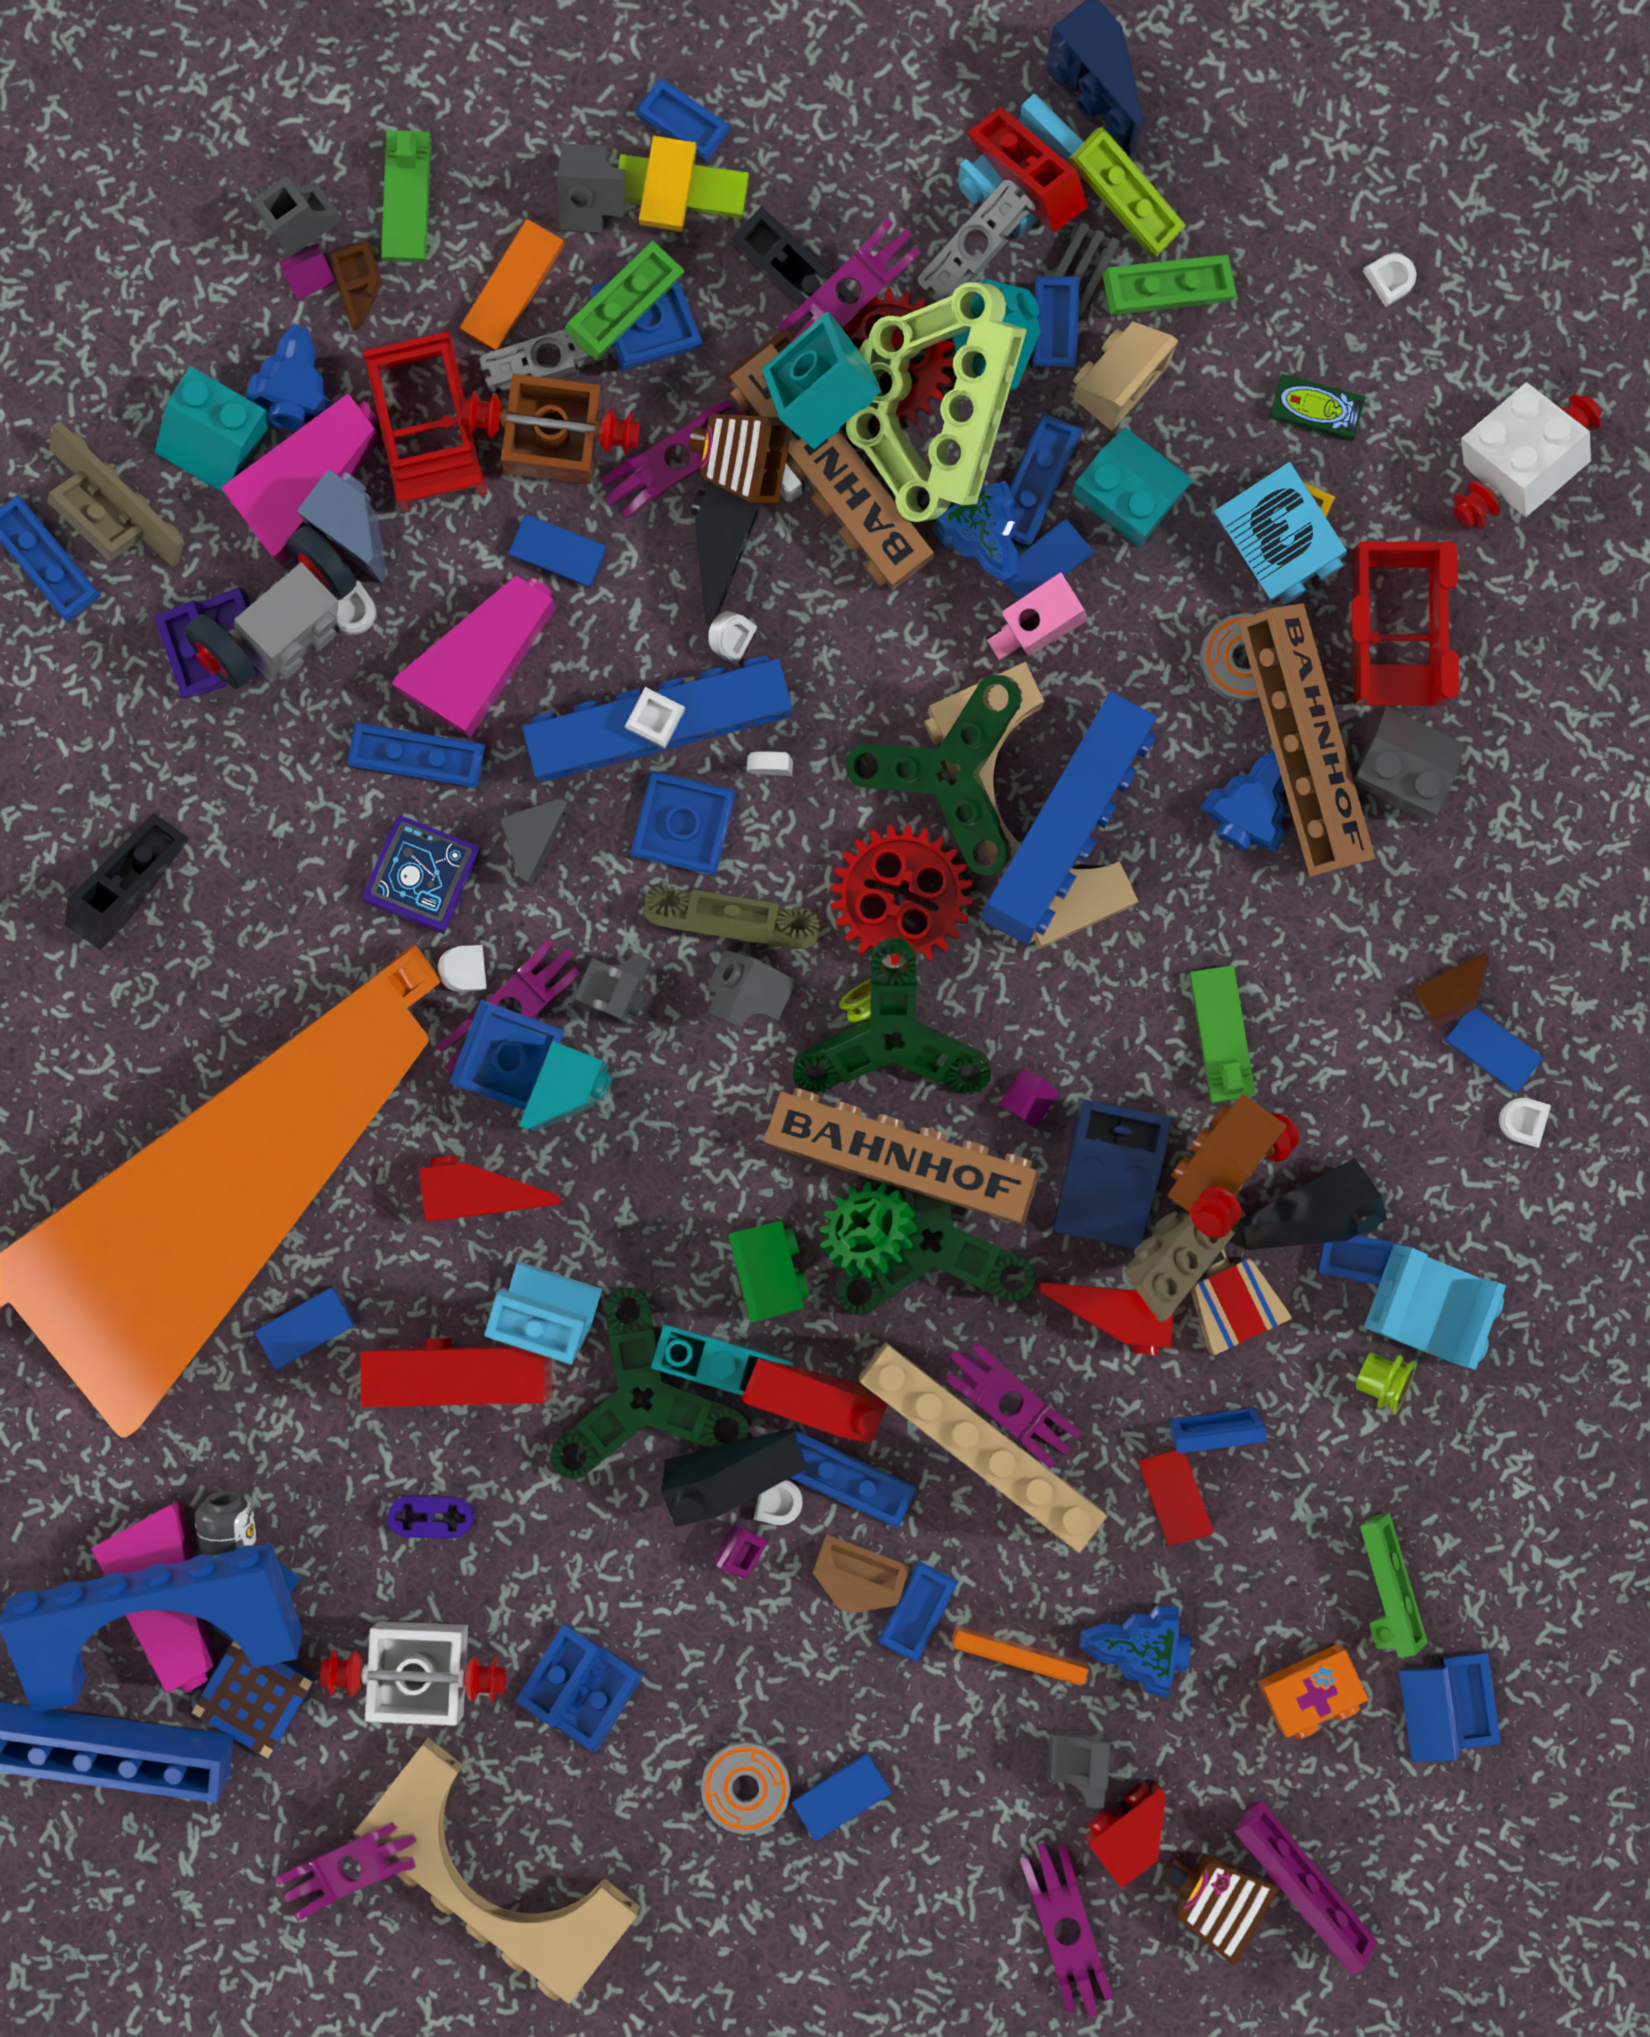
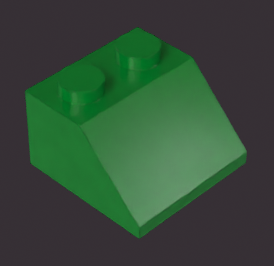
M778 1221L728 1234L750 1323L804 1308L802 1299L810 1297L804 1271L795 1273L791 1255L798 1254L799 1249L793 1227L784 1229L783 1222Z

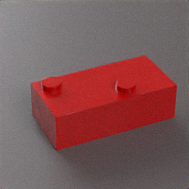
M452 1338L425 1339V1347L373 1348L361 1352V1407L546 1403L553 1398L552 1358L513 1345L452 1346Z

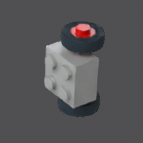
M303 526L286 541L288 551L297 566L234 619V630L225 631L219 624L204 614L197 616L184 629V634L196 652L195 657L211 675L216 674L223 682L234 689H239L254 676L255 670L252 664L271 683L281 675L285 679L289 678L304 663L302 657L313 647L321 650L337 633L334 628L338 620V602L355 588L356 580L340 550L310 527Z

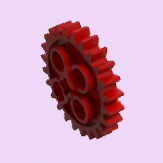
M887 288L884 300H879L876 295L843 328V331L852 343L855 339H860L864 342L869 338L871 327L880 318L886 316L902 317L926 307L927 302L922 298L914 306H911L909 291H905L900 300L896 301L892 289ZM899 327L894 330L891 338L892 345L897 351L904 344V334ZM941 341L926 348L927 354L922 362L909 364L908 372L916 376L918 382L911 384L908 396L898 403L896 415L898 416L901 429L903 427L902 420L906 418L915 427L919 426L916 414L919 411H923L926 415L932 417L934 414L928 403L932 399L942 402L944 396L938 390L940 386H953L952 379L944 374V371L953 370V360L945 358V355L956 350L953 342ZM887 371L880 378L879 385L881 390L887 383L892 382V378ZM873 415L870 417L868 421V428L871 422L874 421L876 422L877 431L879 432V419L875 415Z
M892 824L888 825L887 837L882 839L874 829L870 830L871 844L867 846L857 838L855 846L858 854L856 856L848 852L842 854L843 860L849 866L848 869H834V875L843 880V884L830 885V892L842 896V899L830 904L831 911L844 912V915L835 922L837 928L848 926L851 928L845 937L846 943L853 942L858 938L862 941L858 949L860 956L865 954L870 948L874 949L879 942L885 939L900 938L908 941L914 947L916 954L921 953L928 962H932L931 948L935 946L940 951L946 953L948 946L944 938L948 936L959 940L961 936L960 932L954 927V924H968L969 917L959 911L960 908H968L973 904V899L961 895L962 892L971 889L973 885L972 881L959 880V876L967 870V865L952 864L958 854L956 848L946 853L941 851L945 839L943 836L936 839L933 843L928 842V828H924L918 838L912 836L910 824H906L903 835H896ZM889 857L897 860L901 866L899 874L892 878H885L879 875L876 871V865L881 859ZM926 873H933L941 879L942 887L936 893H925L918 887L917 881L919 877ZM871 880L892 891H899L901 886H906L909 888L908 896L921 902L935 904L939 910L937 912L929 911L910 900H904L901 906L894 904L893 894L878 889H870L864 885V882ZM875 898L882 901L886 910L881 917L868 919L861 913L860 906L867 899ZM909 914H919L925 919L927 927L920 934H909L903 929L901 924L904 917ZM892 953V956H890L892 967L896 968L900 954L894 956V953Z

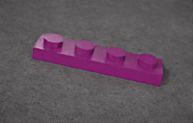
M1262 1800L1258 1801L1245 1812L1235 1830L1243 1846L1256 1857L1270 1874L1274 1884L1283 1890L1297 1907L1302 1918L1314 1928L1328 1945L1332 1955L1341 1961L1350 1974L1353 1975L1365 1969L1378 1941Z

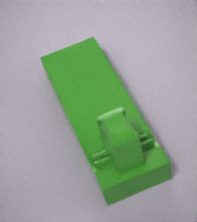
M386 132L381 250L383 262L426 263L431 161L430 132Z
M652 240L567 323L564 331L576 341L575 344L586 355L590 354L597 361L681 279L685 270Z
M1228 255L1108 267L1102 273L1106 291L1105 297L1111 316L1229 302L1237 297Z
M1234 965L1189 972L1210 1103L1239 1099L1242 1094L1247 1097L1256 1096Z
M1390 1512L1373 1516L1360 1525L1386 1614L1373 1620L1370 1623V1628L1377 1649H1396L1398 1658L1416 1655L1428 1641Z

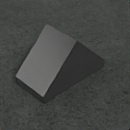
M560 798L500 818L519 877L530 886L533 885L570 810L569 804Z

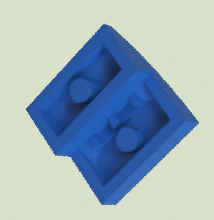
M562 1624L515 1702L550 1727H558L588 1750L595 1752L602 1745L645 1673L571 1626Z

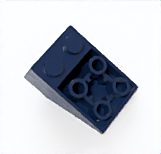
M1085 0L1053 26L1047 56V70L1051 78L1059 86L1063 87L1066 84L1073 93L1081 88L1082 92L1074 99L1080 112L1088 119H1091L1098 113L1108 125L1105 130L1122 149L1125 145L1128 146L1126 154L1130 158L1135 153L1144 120L1123 28L1100 0Z
M1087 1099L1079 1101L1052 1231L1136 1249L1142 1243L1164 1161L1172 1118Z

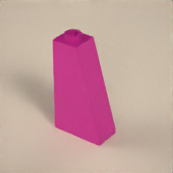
M349 393L221 487L271 556L280 565H283L291 557L286 541L298 529L307 526L296 511L326 471L330 469L339 477L344 472L354 476L382 440L374 428L379 424V419L365 401L357 405Z
M514 576L400 672L391 684L398 692L470 738L557 608L554 600L550 597L552 591L535 578L530 577L528 582L520 577Z
M181 1501L165 1507L91 1548L104 1575L114 1572L125 1574L144 1570L158 1563L169 1565L194 1558L186 1514ZM147 1610L126 1615L166 1693L180 1687L185 1694L208 1681L205 1672L216 1664L206 1620L187 1613L169 1610Z

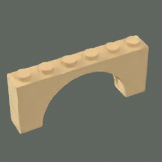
M1026 662L998 674L1013 678L1019 684V689L1022 691V702L1020 703V709L1017 710L1004 735L979 772L983 785L1000 819L1003 832L1012 848V857L1009 860L1008 866L1021 844L1012 836L1000 816L994 796L993 773L997 754L1006 737L1022 720L1040 710L1044 703ZM978 684L929 706L928 715L930 719L925 720L924 724L934 745L943 742ZM995 685L990 689V693H988V700L990 702L989 705L993 709L1000 711L1008 703V693L1003 686ZM947 761V775L949 779L956 783L955 775L961 771L958 764L950 765ZM985 840L981 842V847L987 860L992 864L997 860L998 850L993 842ZM1120 861L1100 868L1072 869L1070 873L1077 877L1064 900L1056 896L1049 908L1056 912L1051 924L1043 936L1035 932L1030 943L1035 941L1039 950L1133 907L1138 902V899ZM1008 866L1005 867L1004 870L1002 871L1003 875H1004L1005 871L1007 870Z
M886 1341L858 1376L860 1383L1080 1553L1108 1517L1091 1500L1004 1436Z
M427 1738L354 1833L361 1837L383 1824L393 1822L398 1829L376 1840L378 1846L391 1838L405 1834H414L417 1840L416 1843L387 1858L392 1863L400 1857L410 1856L414 1858L416 1867L408 1871L399 1872L397 1875L411 1886L419 1884L432 1894L430 1900L439 1910L448 1915L454 1912L467 1922V1931L478 1941L485 1944L490 1941L503 1951L501 1954L503 1960L513 1969L519 1972L525 1969L538 1979L537 1986L549 1998L556 2001L561 1998L570 2004L637 1917L640 1906L605 1878L596 1888L579 1901L567 1907L544 1913L511 1911L499 1907L477 1894L464 1881L455 1868L449 1855L444 1834V1811L447 1796L456 1775L463 1765L430 1738Z

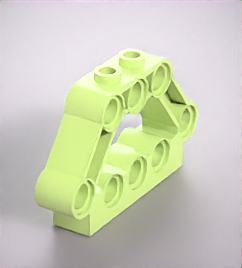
M967 282L955 289L952 296L902 317L886 316L880 318L873 325L869 338L863 342L859 352L871 366L878 385L882 374L887 371L892 378V387L887 394H884L881 390L868 407L859 410L846 422V432L854 445L865 450L895 494L897 510L909 521L921 522L937 519L948 510L951 502L960 505L977 504L1027 329L1003 322L1006 307L1004 295L991 284ZM977 294H980L984 298L985 309L981 316L975 318L971 312V302ZM899 327L904 334V344L897 351L892 345L891 338L894 330ZM970 330L967 344L962 346L953 358V369L957 379L954 389L950 390L941 402L940 412L945 422L942 433L933 438L929 445L928 457L932 464L930 472L900 428L899 419L896 415L898 403L905 399L911 390L912 380L908 372L910 359L914 358L924 348ZM980 352L985 357L986 369L978 377L973 372L972 360ZM966 396L972 401L974 407L973 414L967 421L963 419L959 411L960 403ZM873 415L880 422V431L875 438L868 431V421ZM953 440L958 443L961 449V457L956 464L952 463L947 455V448ZM922 487L928 491L930 496V503L925 510L921 509L917 503V493Z

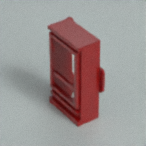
M449 332L362 351L375 401L396 500L403 514L412 512L410 506L412 501L476 487L480 496L488 494L475 435L473 433L470 436L468 426L461 425L462 404L466 396L454 344ZM443 356L456 416L450 417L445 415L438 421L393 431L380 370ZM453 425H459L463 445L400 459L395 438L442 427L444 429H451Z
M1360 541L1352 550L1353 706H1441L1459 693V656L1455 651L1449 650L1448 590L1453 589L1458 583L1457 546L1452 541ZM1369 568H1428L1429 635L1380 634L1377 631L1370 633ZM1380 641H1429V664H1370L1369 642L1371 644H1378Z

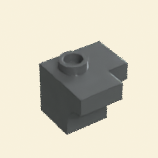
M563 143L557 172L559 230L603 233L604 215L624 217V169L615 168L606 161V146Z
M287 175L252 199L250 203L289 257L342 221L336 208L315 181L305 186H294Z
M724 950L706 989L715 994L707 1013L722 1021L740 1027L750 1016L755 1014L779 1020L797 980L754 958Z
M635 952L628 961L620 965H608L592 958L574 999L579 1003L626 1023L629 1015L633 1017L638 1016L645 1002L647 993L640 990L653 963L650 959Z
M1050 1728L1047 1769L1050 1782L1072 1784L1081 1791L1085 1807L1104 1808L1105 1790H1108V1772H1113L1114 1744H1110L1102 1731Z

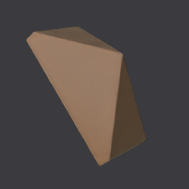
M826 1534L813 1574L838 1609L852 1614L896 1606L900 1600L910 1566Z

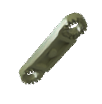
M662 885V889L658 886L654 887V890L650 889L645 895L644 915L648 921L658 926L792 949L809 948L818 940L820 921L817 920L816 915L812 916L811 911L805 913L803 908L797 911V908L792 907V910H790L789 908H779V904L693 889L692 893L684 892L679 888L674 890L675 887L673 886L667 889L664 885ZM660 905H671L673 906L672 911L671 908H668L667 911H665V907H662V909L660 910ZM791 927H801L804 929V932L799 930V933H796V929L791 932Z

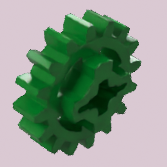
M866 1182L863 1192L858 1193L852 1186L849 1188L848 1199L845 1201L840 1197L834 1199L838 1208L835 1212L825 1211L824 1216L830 1222V1225L820 1227L819 1232L826 1239L821 1243L822 1249L828 1254V1258L838 1269L843 1268L852 1277L859 1270L865 1278H870L873 1268L878 1267L884 1274L888 1272V1261L891 1259L897 1263L903 1261L898 1252L901 1248H912L913 1244L907 1238V1235L917 1232V1227L911 1220L915 1216L914 1211L898 1190L893 1192L885 1183H882L878 1190H876L871 1182Z

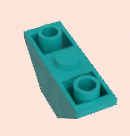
M664 1324L651 1368L744 1395L758 1358L793 1366L794 1362L713 1336Z

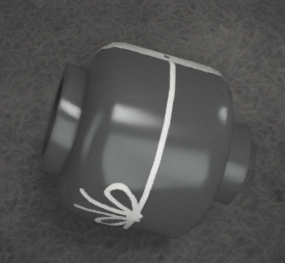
M234 1491L213 1493L196 1510L197 1545L204 1554L213 1556L232 1552L242 1546L254 1545L256 1542L253 1505L247 1499L242 1498L239 1493Z

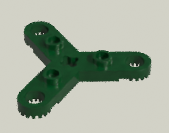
M991 675L984 678L976 687L939 748L869 743L854 747L846 758V773L849 779L859 787L935 794L967 865L972 871L980 875H993L1003 871L1008 866L1009 860L1012 857L1010 842L1003 832L1000 819L983 785L979 772L1004 735L1017 710L1021 707L1022 691L1019 689V684L1013 678L1006 675ZM995 685L1003 686L1008 693V703L1000 711L993 709L989 705L990 702L988 700V693H990V689ZM867 753L872 754L878 762V770L872 778L864 777L865 775L861 774V770L859 771L860 758ZM947 761L950 765L958 764L961 771L955 775L956 783L952 779L945 780L942 773L947 770ZM985 840L993 842L998 850L997 860L990 866L981 862V859L978 858L979 853H977L979 846L982 844L981 842Z
M888 938L879 942L871 954L870 1020L799 1053L793 1062V1079L795 1085L799 1086V1089L811 1091L814 1094H818L819 1091L825 1093L826 1089L830 1090L833 1086L843 1081L847 1083L888 1063L894 1062L936 1083L942 1082L953 1087L956 1092L961 1091L962 1094H966V1092L974 1094V1091L981 1092L983 1087L986 1088L988 1086V1082L991 1080V1067L988 1057L983 1052L916 1021V951L906 940ZM892 953H894V956L900 954L901 958L904 956L906 961L904 965L897 968L887 967L882 962L883 958L886 959L887 955L889 957L892 956ZM895 1030L900 1031V1038L893 1037L890 1041L885 1040V1033L891 1035ZM811 1064L813 1066L818 1064L819 1067L823 1065V1069H827L825 1074L818 1077L809 1076L803 1070L806 1069V1066L811 1067ZM964 1064L966 1067H968V1064H971L972 1067L976 1065L977 1069L980 1068V1072L972 1077H964L957 1073L959 1067L964 1068Z
M905 1190V1199L915 1213L911 1220L917 1227V1232L907 1235V1238L913 1244L912 1248H901L898 1252L903 1261L901 1263H897L892 1259L888 1261V1272L884 1274L878 1267L873 1268L870 1278H865L859 1270L853 1277L846 1274L837 1286L838 1301L847 1312L854 1315H867L934 1268H938L1011 1302L1024 1300L1033 1292L1036 1285V1274L1031 1264L1025 1259L954 1227L952 1204ZM927 1230L934 1234L941 1231L944 1235V1238L939 1242L942 1249L937 1253L932 1249L923 1251L920 1246L925 1242L923 1233ZM1010 1266H1018L1025 1272L1026 1283L1019 1291H1007L1001 1284V1274ZM865 1280L872 1288L871 1299L864 1305L856 1306L848 1298V1288L854 1281Z
M631 1287L615 1291L607 1300L605 1314L618 1390L556 1441L550 1454L554 1470L560 1476L567 1479H579L587 1475L645 1425L709 1448L746 1440L749 1433V1425L741 1411L663 1382L661 1371L651 1368L657 1343L648 1298L640 1290ZM631 1297L639 1302L641 1313L635 1322L625 1323L616 1316L615 1307L621 1298ZM638 1386L642 1391L650 1388L654 1392L650 1399L653 1405L651 1409L647 1410L643 1406L635 1409L632 1406L631 1402L635 1398L632 1390ZM731 1417L738 1423L740 1430L735 1440L722 1442L716 1438L713 1426L719 1418ZM567 1444H579L585 1450L586 1460L582 1467L571 1469L563 1464L561 1451Z

